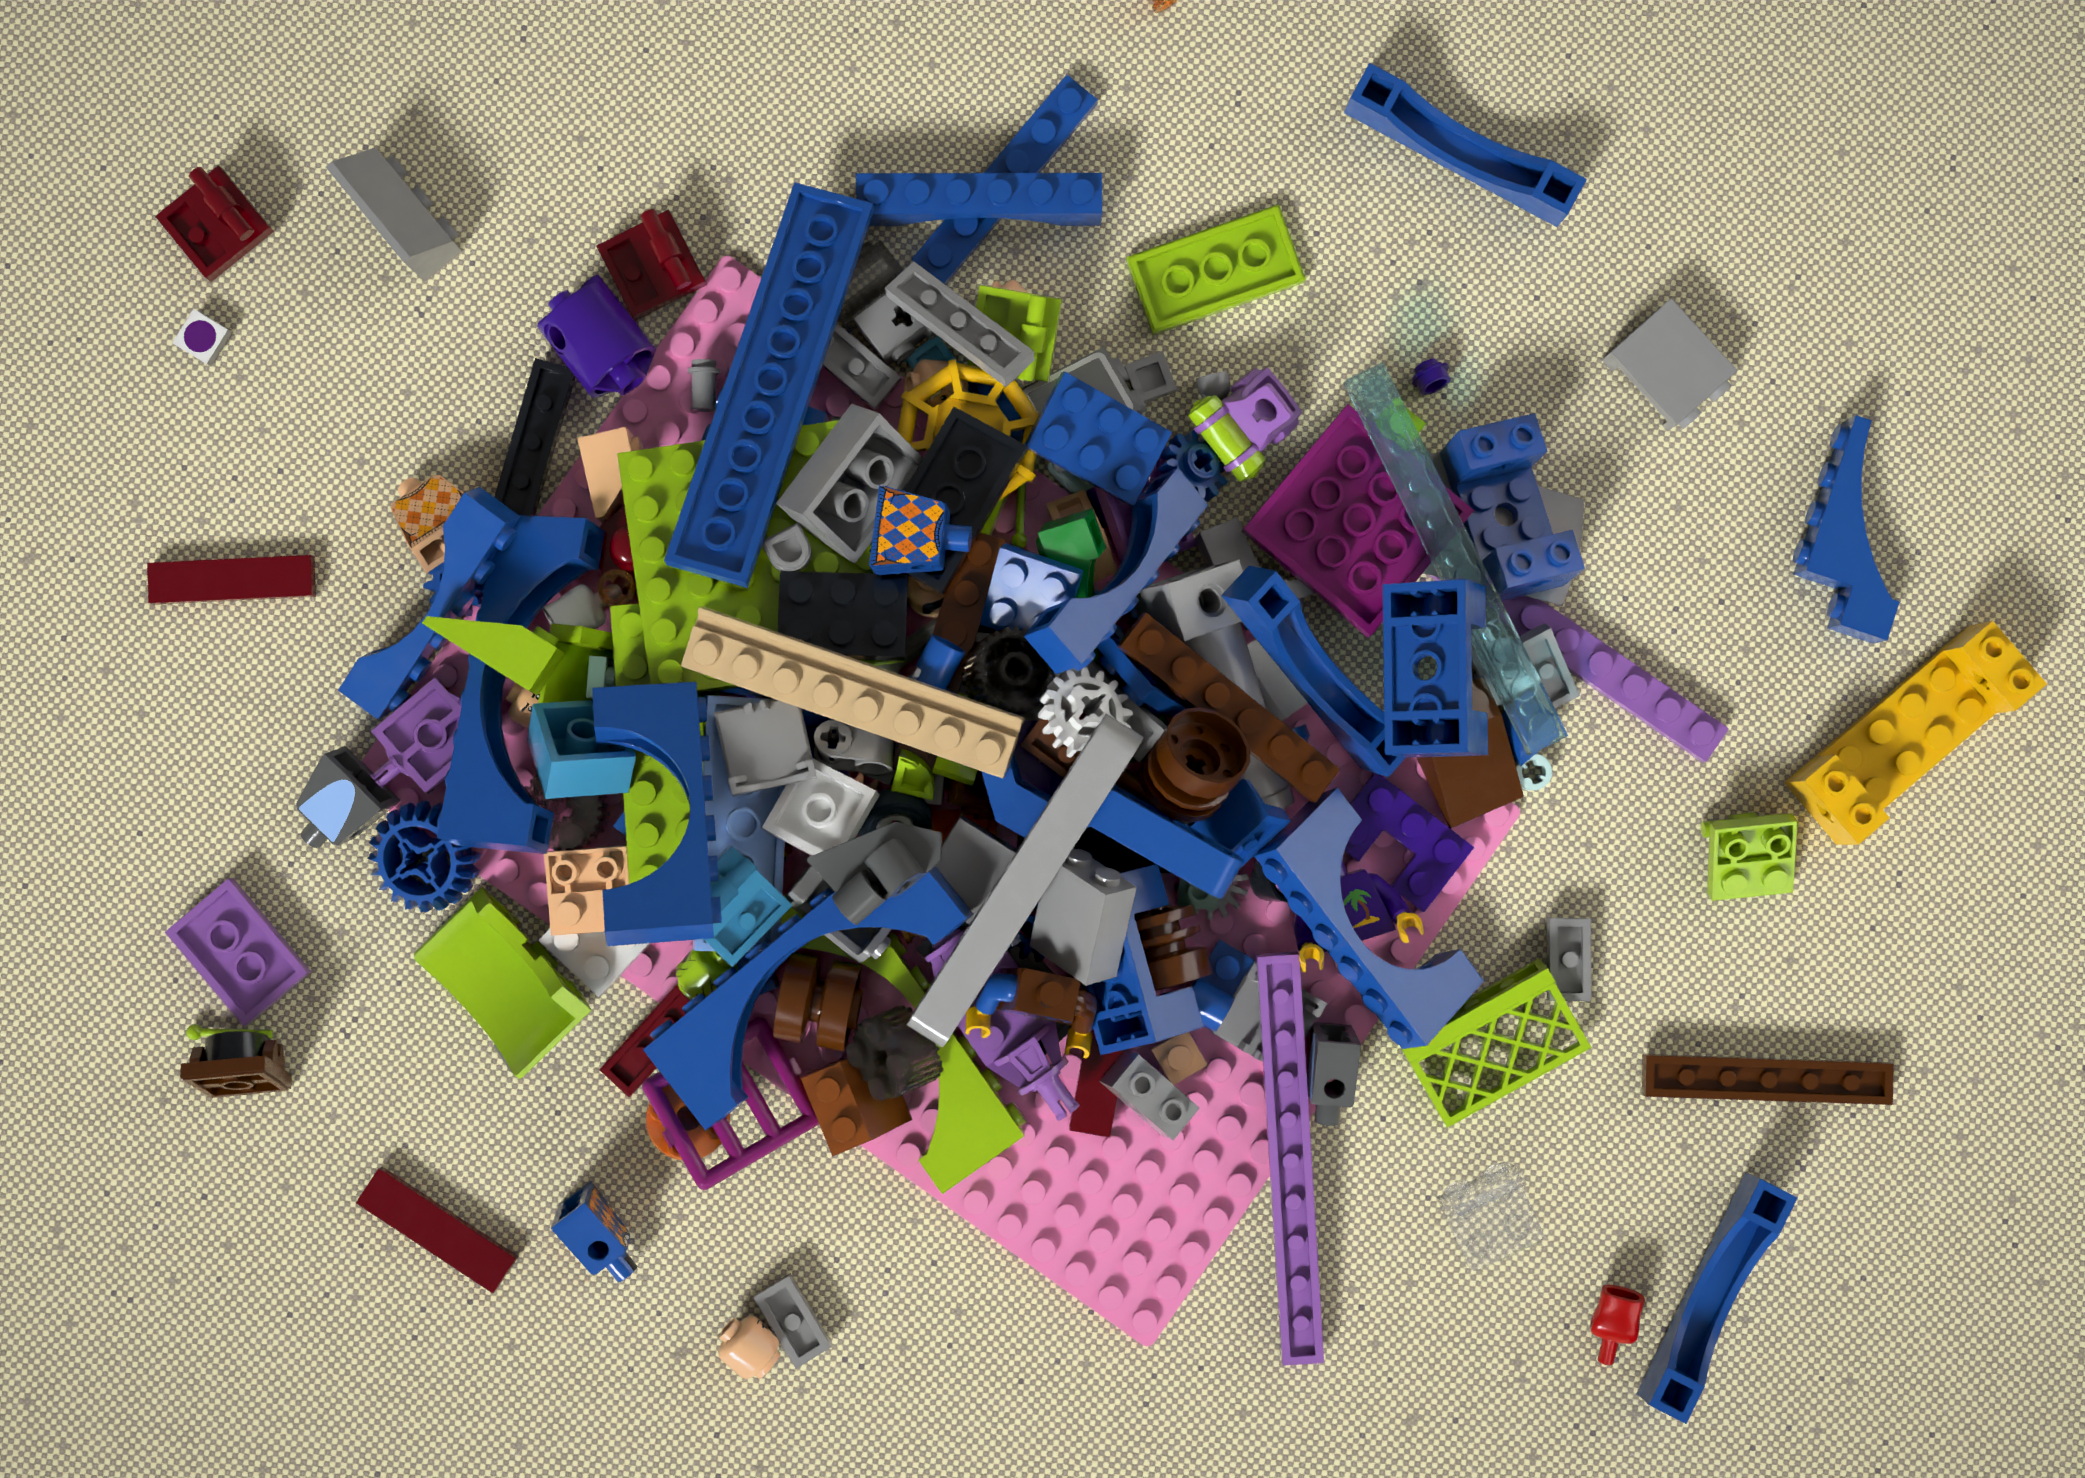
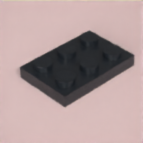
M780 571L778 632L857 660L905 661L908 575Z

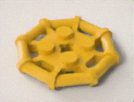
M956 359L948 361L947 366L909 392L906 390L900 397L903 403L897 432L917 452L928 451L952 408L956 407L1010 437L1011 432L1024 430L1022 443L1025 444L1039 414L1015 379L1005 387L980 367L957 363ZM961 380L994 387L988 396L963 392ZM952 382L954 394L949 396V399L935 407H931L924 402ZM1003 392L1022 419L1008 421L996 401ZM919 410L928 415L924 440L912 442ZM1030 450L1027 451L999 501L1027 481L1032 482L1036 475L1033 471L1037 454Z

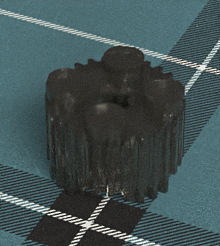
M1015 626L1011 629L1006 627L1001 631H995L977 642L968 651L965 657L967 662L962 666L966 669L962 673V677L966 678L963 686L968 687L965 691L968 694V698L1016 715L1023 714L1041 704L1040 698L1046 690H1049L1047 686L1055 678V672L1024 637L1028 632L1027 628L1024 627L1019 630V627ZM1006 666H1008L1007 671H1013L1014 679L1011 680L1005 672Z
M538 774L530 780L531 786H525L529 795L540 807L554 812L548 849H553V851L582 849L583 845L591 844L590 840L598 838L596 834L604 833L605 830L602 826L608 825V821L605 818L610 816V812L606 811L609 804L604 803L607 795L565 797L568 799L566 806L572 809V813L570 816H563L561 819L557 808L559 803L564 802L565 798L545 799Z
M898 1005L862 1020L857 1025L858 1029L854 1030L856 1035L852 1037L854 1042L846 1047L849 1063L853 1067H859L858 1071L863 1075L862 1080L868 1082L869 1091L874 1099L883 1101L900 1097L935 1081L944 1070L942 1060H939L940 1056L937 1054V1051L940 1050L933 1041L906 1025L914 1012L911 1007L906 1008L904 1005Z

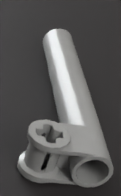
M901 662L879 665L877 667L900 674ZM827 720L816 728L813 751L815 760L838 771L860 772L873 776L891 773L893 768L894 740L836 720ZM829 742H837L836 749L828 748Z

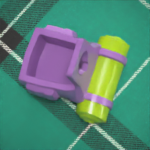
M1268 367L1262 370L1255 368L1239 378L1231 386L1232 394L1228 398L1225 397L1220 400L1216 395H1208L1197 400L1187 415L1195 424L1194 430L1196 433H1200L1224 463V469L1227 473L1231 471L1239 482L1246 481L1249 478L1253 479L1259 473L1266 461L1262 452L1269 443L1276 445L1287 438L1299 424L1298 417L1302 413L1287 389Z

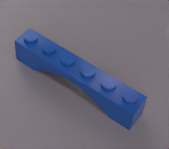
M1371 63L1368 64L1344 111V114L1555 227H1558L1569 214L1587 180L1550 159L1514 150L1470 130L1431 105L1405 81Z
M856 173V199L873 203L874 213L869 227L904 226L919 222L958 218H1004L1043 222L1058 226H1101L1102 173Z
M1179 468L1153 478L1141 492L1135 505L1132 506V526L1129 544L1123 561L1111 581L1098 594L1090 598H1072L1047 608L1024 635L1026 640L1056 674L1072 668L1079 671L1095 658L1096 654L1093 650L1099 643L1107 640L1117 630L1115 623L1120 616L1128 613L1136 606L1139 601L1136 596L1142 589L1148 587L1158 578L1160 573L1157 569L1179 551L1180 546L1178 543L1180 540L1199 526L1200 521L1198 517L1208 504Z
M481 487L464 492L443 525L445 542L444 570L438 593L429 611L415 629L397 644L374 650L358 658L338 691L378 720L394 712L411 697V694L407 691L413 681H420L430 669L432 662L428 658L434 649L439 650L448 641V639L425 626L422 622L426 616L454 619L456 616L461 617L468 610L474 600V597L470 594L476 584H483L495 568V564L491 561L499 550L504 551L514 540L517 531L513 527L520 516Z
M1249 565L1221 596L1361 769L1389 777L1406 757L1385 755L1384 711L1366 697L1329 658L1310 630L1303 615L1299 599L1277 571Z
M1745 1172L1636 1393L1648 1405L1687 1424L1705 1387L1714 1348L1732 1304L1756 1263L1780 1235L1798 1197Z

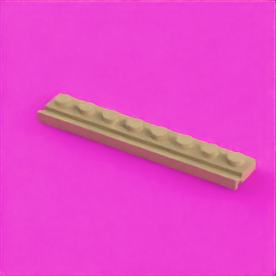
M704 606L699 607L697 621L691 631L681 664L682 667L1000 778L1006 777L1025 717Z

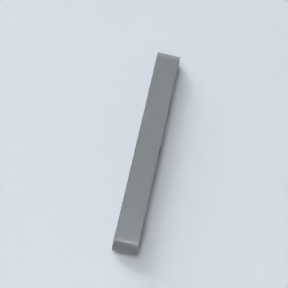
M1108 714L1104 715L909 1018L907 1026L941 1047L946 1044L1141 744L1143 736Z

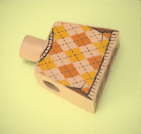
M433 475L423 483L414 477L404 480L398 488V493L401 497L394 501L390 507L409 548L426 574L444 562L445 542L443 525L464 494L441 475Z

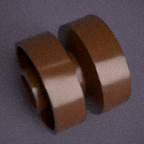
M793 952L788 958L781 983L773 1037L802 1043L810 1022H816L817 1046L844 1052L851 1029H856L861 1009L863 989L859 987L862 965L834 960L826 981L819 980V957Z

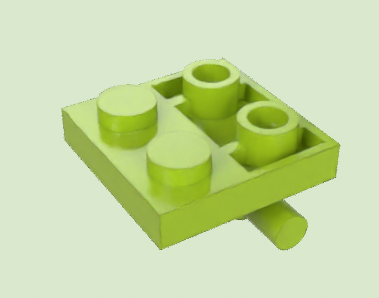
M979 285L976 308L1034 352L1035 360L1017 376V379L1048 382L1062 299ZM968 359V365L977 366L971 360Z
M1755 812L1731 814L1728 819L1701 822L1703 838L1709 837L1707 894L1712 901L1793 893L1797 820L1792 813L1758 816Z

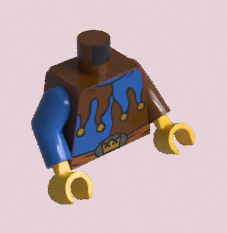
M1001 968V973H995L987 980L976 1001V1006L970 1007L967 1010L965 1033L968 1035L972 1029L981 1028V1038L988 1037L991 1033V1014L996 1010L1072 1025L1067 1034L1065 1054L1069 1055L1072 1048H1079L1084 1051L1083 1058L1086 1059L1090 1054L1093 1037L1091 1031L1097 1009V1000L1093 993L1080 989V981L1075 978L1027 968Z

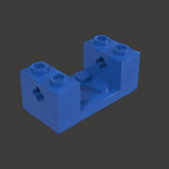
M1535 413L1460 430L1440 451L1452 492L1474 510L1464 522L1463 528L1481 585L1486 586L1487 605L1562 587L1585 569L1573 529L1553 534L1532 466L1548 452ZM1502 507L1509 510L1513 516V524L1511 526H1503L1498 523L1494 516L1495 508Z
M1467 579L1383 584L1385 755L1406 758L1488 755L1487 713L1472 710L1471 629H1486V586ZM1432 656L1437 663L1436 674L1431 679L1423 680L1418 673V665L1424 657Z
M1157 864L1120 873L1122 878L1137 888L1117 977L1087 986L1081 983L1082 989L1093 993L1097 1000L1093 1029L1100 1055L1156 1043L1204 1027L1192 986L1156 995L1134 914L1169 905Z

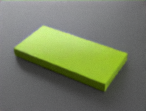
M1279 204L1126 257V263L1152 336L1303 284L1306 281Z

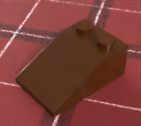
M1484 676L1472 681V710L1487 713L1488 755L1416 757L1450 829L1524 797L1502 714Z

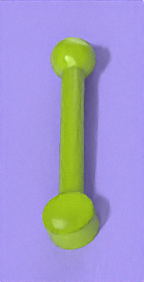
M1026 483L1017 488L1016 534L1011 539L1012 545L1021 549L1028 542L1026 535H1024Z
M192 1024L187 1028L186 1035L191 1040H198L201 1036L208 1037L216 1033L246 1031L265 1034L272 1039L273 1030L202 1028L198 1024Z

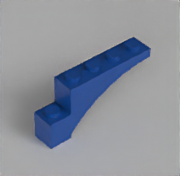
M1856 415L1842 422V424H1838L1832 434L1830 447L1834 448L1830 462L1824 464L1818 477L1817 484L1822 487L1817 501L1811 503L1805 517V524H1808L1809 527L1805 539H1801L1795 548L1793 562L1797 564L1793 575L1839 590V593H1835L1832 596L1827 608V616L1830 617L1827 629L1875 644L1888 640L1900 601L1892 599L1874 562L1866 534L1862 508V468L1865 445L1872 420Z

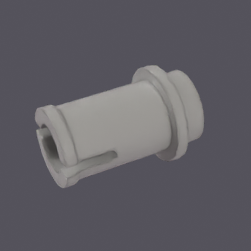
M692 360V367L688 368V374H692L691 410L699 412L716 411V375L720 374V369L716 368L715 360Z

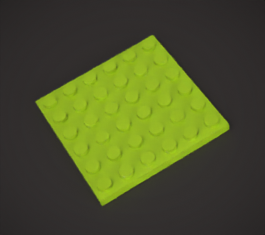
M839 420L802 426L777 501ZM705 440L617 453L650 684L696 682L697 694L739 687L681 666L692 628L697 621L699 607L704 606L778 632L780 571L772 565L763 547H761L748 588L666 565L664 559ZM777 504L775 505L764 540L797 523ZM802 528L810 543L812 555L810 563L801 572L875 574L869 566V550L871 549L872 542L854 564ZM860 660L874 666L904 662L886 660Z

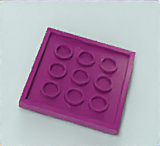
M1347 404L1241 532L1368 638L1383 622V584L1416 582L1474 510Z

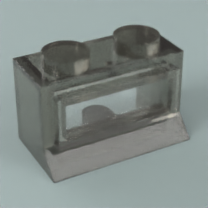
M881 240L874 245L871 242L863 243L837 320L842 328L850 334L855 331L852 325L853 318L886 294L885 287L904 270Z

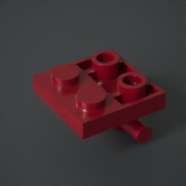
M219 165L208 174L202 167L193 169L189 173V178L194 185L155 216L202 275L210 282L214 281L274 232L253 204Z
M649 209L640 215L642 223L596 245L634 321L707 285L669 209L658 215L655 209Z

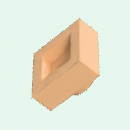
M1189 1032L1166 1039L1151 1048L1165 1075L1173 1085L1208 1066Z

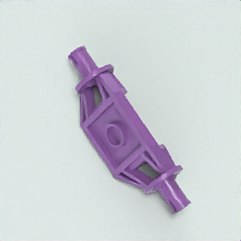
M968 926L963 930L960 928L954 930L941 942L932 946L934 950L924 957L927 962L931 961L934 979ZM1006 950L990 976L995 973H1001V968H1020L1008 950ZM984 986L982 987V989L980 990V992L978 993L970 1007L976 1006V1001L980 996ZM996 1010L991 1014L990 1035L986 1038H981V1028L972 1029L968 1035L965 1033V1013L958 1024L964 1036L985 1066L1019 1087L1017 1091L1021 1096L1030 1091L1035 1092L1038 1090L1056 1116L1057 1121L1067 1116L1066 1110L1058 1100H1062L1070 1113L1080 1106L1058 1076L1061 1073L1060 1070L1069 1061L1065 1056L1061 1057L1056 1022ZM1040 1039H1041V1041H1042V1043H1043V1045H1044V1047H1045V1050H1046V1052H1047V1054H1048V1056H1049V1058H1050V1060H1051V1062H1052L1051 1064H1049V1062H1048V1060H1047V1058H1046V1056H1045V1054H1044V1052H1043V1050H1042V1048H1041V1046H1040V1044H1039V1042H1038Z

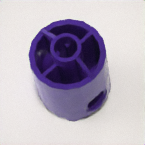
M599 275L588 279L578 291L572 294L568 290L562 291L548 303L552 311L540 320L537 327L592 398L601 397L611 392L625 395L645 380L656 348Z

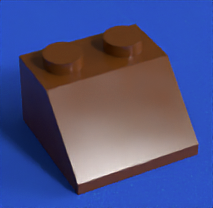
M882 1042L808 1072L801 1078L832 1157L869 1142L912 1120Z

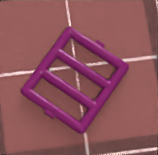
M756 1017L748 1022L744 1043L757 1036L802 1116L780 1127L742 1061L743 1090L749 1096L746 1102L766 1136L744 1148L727 1117L723 1118L712 1127L729 1158L712 1168H706L662 1089L670 1084L660 1071L645 1079L642 1083V1089L665 1128V1131L662 1132L669 1148L675 1146L694 1182L701 1190L713 1187L819 1125L807 1092L798 1076L802 1072L794 1057L790 1060L788 1059L778 1039L773 1037V1031L767 1020L763 1017Z

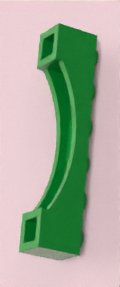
M1093 508L1046 522L1038 531L1039 537L1036 538L1039 555L1084 570L1076 598H1090L1094 596L1096 558L1101 556L1106 545ZM1096 647L1093 650L1096 654L1093 660L1124 687L1127 683L1120 675L1117 677L1113 676L1100 663L1099 658L1103 654ZM1161 713L1159 716H1156L1166 726L1169 724L1165 714ZM1132 757L1129 762L1136 761V759Z

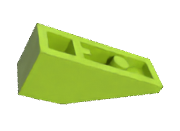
M426 616L422 622L425 626L536 695L540 693L565 654L555 647L559 639L539 626L531 632L521 625Z

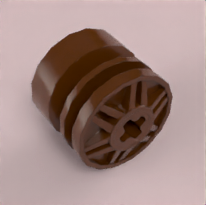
M1201 707L1184 709L1173 716L1159 740L1156 741L1152 750L1146 756L1140 768L1141 786L1148 800L1167 816L1189 823L1206 820L1217 812L1222 802L1226 800L1229 792L1234 789L1245 774L1251 762L1250 746L1240 728L1221 713Z
M1169 904L1134 914L1155 991L1213 974L1206 947L1186 948L1185 939L1201 931L1200 925L1183 929L1180 927V919L1196 915L1194 904L1189 906H1172Z

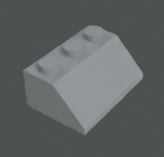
M375 147L332 161L325 166L400 259L424 282L462 252L453 241L459 234L444 216L436 220L428 209L434 204L418 185L413 189L407 185L403 177L408 172L393 154L385 158Z
M851 404L776 504L794 521L799 523L803 529L855 564L872 542L879 486H887L904 491L923 457L880 413Z

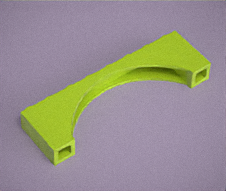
M790 908L781 917V925L796 914L801 919L803 917L793 908ZM892 932L887 935L892 941L877 959L870 956L861 964L886 978L916 1008L926 993V989L931 984L918 966L912 969L902 957L907 950L898 936ZM825 935L813 939L801 947L826 951L854 960ZM955 1031L943 1047L931 1041L938 1065L939 1105L929 1149L920 1154L918 1159L942 1194L1023 1138L1025 1131L1021 1126L1027 1122L1013 1101L1008 1105L1005 1104L998 1094V1091L1003 1087L997 1077L989 1068L982 1071L974 1059L978 1055L964 1034L958 1037Z

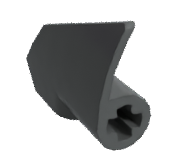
M894 822L809 856L807 862L836 892L832 895V899L840 912L850 922L858 925L888 898L897 897L907 891L942 861V833Z

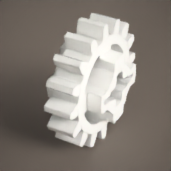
M1087 667L1081 669L1076 675L1071 669L1067 670L1060 678L1055 677L1047 686L1049 690H1046L1040 698V702L1046 706L1040 710L1038 718L1048 720L1049 722L1042 732L1043 734L1054 733L1057 738L1052 746L1057 748L1062 744L1066 745L1067 757L1069 758L1077 751H1082L1105 714L1131 729V726L1125 722L1133 715V712L1122 707V704L1129 697L1127 694L1117 695L1114 690L1118 685L1116 680L1109 684L1103 682V671H1099L1095 677H1090ZM1088 708L1092 709V711L1088 715H1086L1083 720H1079V717L1083 712H1085Z

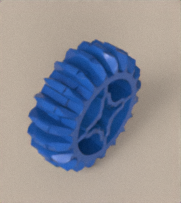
M421 801L416 806L410 802L401 806L400 810L395 809L389 812L386 816L387 821L380 822L376 827L379 834L372 837L369 842L377 850L370 853L367 859L378 863V867L373 869L371 875L382 876L384 882L381 883L379 890L384 891L390 888L393 891L391 902H398L404 898L405 910H411L418 905L421 913L428 912L433 907L440 911L448 907L449 903H457L462 899L463 893L472 889L474 884L471 879L478 876L481 871L472 864L481 859V853L472 851L471 847L458 846L439 838H432L424 830L419 831L417 828H426L437 835V819L443 807L441 803L431 807L429 801ZM434 848V851L427 856V861L425 860L416 865V862L423 857V852L425 853ZM400 849L403 853V860H401ZM447 852L450 855L451 865L447 861ZM411 875H417L421 877L426 882V884L417 881Z

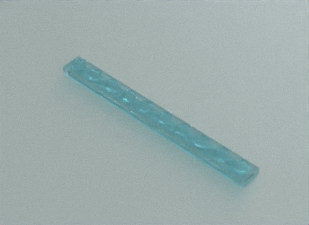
M1382 362L1347 379L1343 384L1440 580L1467 579L1486 586V629H1471V642L1526 754H1533L1567 737L1568 734L1384 363Z

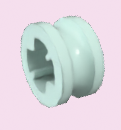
M1535 754L1528 760H1531L1533 766H1540L1542 770V775L1536 776L1539 781L1534 784L1531 778H1523L1522 769L1528 768L1525 763L1519 766L1515 762L1522 789L1539 790L1550 782L1552 767L1544 756Z

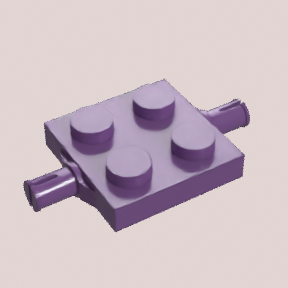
M436 677L371 730L384 746L390 759L375 773L370 775L381 788L400 772L411 777L426 794L432 792L445 781L447 771L450 769L454 749L453 735L458 728L462 706L461 699L449 693Z

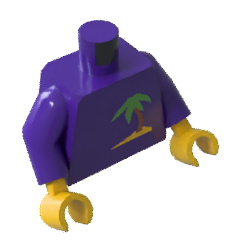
M1342 859L1340 874L1342 900L1348 919L1361 941L1396 930L1394 923L1397 924L1400 939L1404 943L1409 942L1405 929L1408 927H1416L1421 935L1424 934L1421 918L1411 913L1396 889L1378 874L1367 873L1365 869L1347 873ZM1295 914L1292 927L1297 948L1300 951V971L1306 972L1305 960L1309 958L1316 959L1319 962V969L1322 970L1324 968V953L1327 950L1315 941L1313 932L1303 919Z

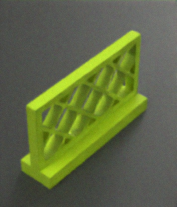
M1540 958L1470 996L1427 1046L1402 1049L1447 1128L1592 1048L1558 989L1552 974ZM1549 990L1555 1000L1551 1016L1547 1017L1531 1013L1530 1009L1533 999ZM1524 1004L1522 1010L1516 1009L1520 1005ZM1560 1011L1566 1021L1558 1020ZM1506 1013L1520 1017L1514 1037L1494 1033L1497 1018ZM1527 1019L1548 1024L1542 1045L1522 1040ZM1488 1024L1486 1030L1479 1029ZM1555 1026L1572 1030L1578 1041L1563 1050L1549 1047ZM1469 1034L1484 1037L1478 1057L1457 1052L1461 1038ZM1491 1039L1512 1044L1506 1065L1485 1060ZM1451 1045L1450 1050L1443 1049V1048H1445V1047ZM1519 1046L1540 1051L1535 1066L1527 1070L1513 1067ZM1547 1053L1553 1055L1546 1059ZM1433 1054L1448 1057L1442 1077L1426 1074L1419 1062ZM1455 1059L1476 1064L1470 1085L1449 1080ZM1483 1066L1503 1071L1499 1086L1491 1090L1477 1087ZM1511 1074L1517 1075V1076H1515V1077L1509 1079ZM1430 1082L1440 1084L1437 1093ZM1451 1087L1467 1091L1464 1105L1448 1113L1442 1103L1446 1088ZM1475 1094L1481 1095V1096H1479V1097L1473 1099Z

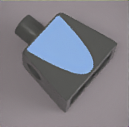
M346 746L325 753L321 757L296 803L297 810L309 821L301 831V837L308 845L314 848L322 847L327 839L333 845L339 846L356 838L400 802V799L386 785L381 788L370 776L373 772Z
M1314 1022L1310 1028L1307 1064L1308 1096L1310 1102L1316 1105L1314 1121L1321 1125H1339L1341 1107H1353L1361 1044L1352 1025Z

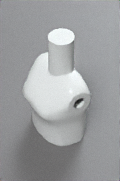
M612 583L595 594L588 586L580 584L558 600L544 606L543 611L550 624L575 625L597 629L606 623V614L603 608L623 597V593L618 584Z

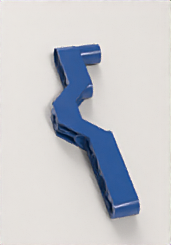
M932 634L916 663V666L922 670L919 677L910 675L909 678L955 693L949 690L947 686L963 659L965 651L954 643ZM1013 752L1006 777L1000 778L982 772L995 821L1026 838L1052 796L1022 780L1015 752ZM1114 784L1086 827L1098 830L1204 892L1220 899L1225 896L1244 863V860L1235 852L1183 822L1167 816L1155 806Z

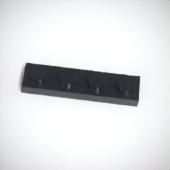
M535 358L494 496L516 514L525 516L536 515L576 378L568 367Z

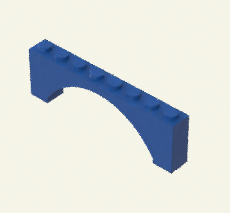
M519 515L520 518L513 527L517 531L514 540L504 551L499 550L491 561L495 564V568L484 582L481 607L477 612L476 621L521 625L527 629L539 611L570 582L589 570L598 571L605 531L587 518ZM469 653V670L466 686L461 694L462 707L458 728L453 735L454 749L450 769L445 777L446 791L444 802L437 819V838L458 846L547 854L554 812L540 807L529 795L511 764L505 746L502 730L501 703L506 676Z
M936 866L907 891L897 897L888 898L858 925L850 922L840 912L832 899V895L836 892L827 888L809 903L813 907L811 912L802 919L796 914L777 929L781 934L777 940L770 945L766 941L757 945L745 956L749 963L738 972L734 967L727 970L713 982L717 989L705 998L700 993L682 1007L685 1015L675 1024L669 1019L650 1034L654 1041L645 1047L643 1051L705 1131L719 1123L749 1098L743 1090L742 1082L743 1044L748 1021L764 985L775 970L793 952L822 935L838 930L859 927H882L903 930L925 936L935 945L974 915Z

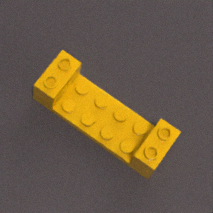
M1994 621L1967 626L1788 778L1784 784L1836 845H1859L1890 819L1884 811L1889 804L1996 713L2018 710L2045 687L2047 683Z

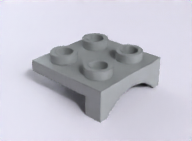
M774 699L760 700L759 703H747L742 707L714 712L733 797L817 778L801 708Z
M1253 961L1233 995L1235 1000L1217 1031H1212V1033L1263 1062L1257 962ZM1302 989L1305 1038L1316 1018L1321 1016L1327 1003Z

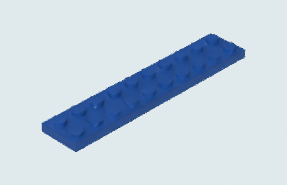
M794 182L664 559L667 566L748 588L874 213L873 203Z

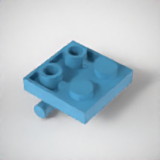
M730 845L717 858L719 882H710L711 897L720 896L722 923H713L714 938L703 940L733 967L792 907V904L757 870V867L746 856L743 857Z

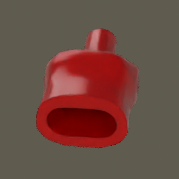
M1609 1284L1602 1286L1600 1298L1590 1322L1591 1333L1602 1339L1597 1358L1600 1363L1609 1366L1613 1365L1619 1343L1633 1344L1636 1342L1639 1333L1640 1316L1645 1303V1298L1641 1293L1617 1285Z

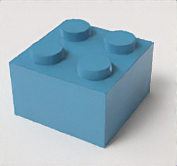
M593 700L534 703L532 705L527 742L545 799L629 793L636 758L634 749L619 745L596 744Z

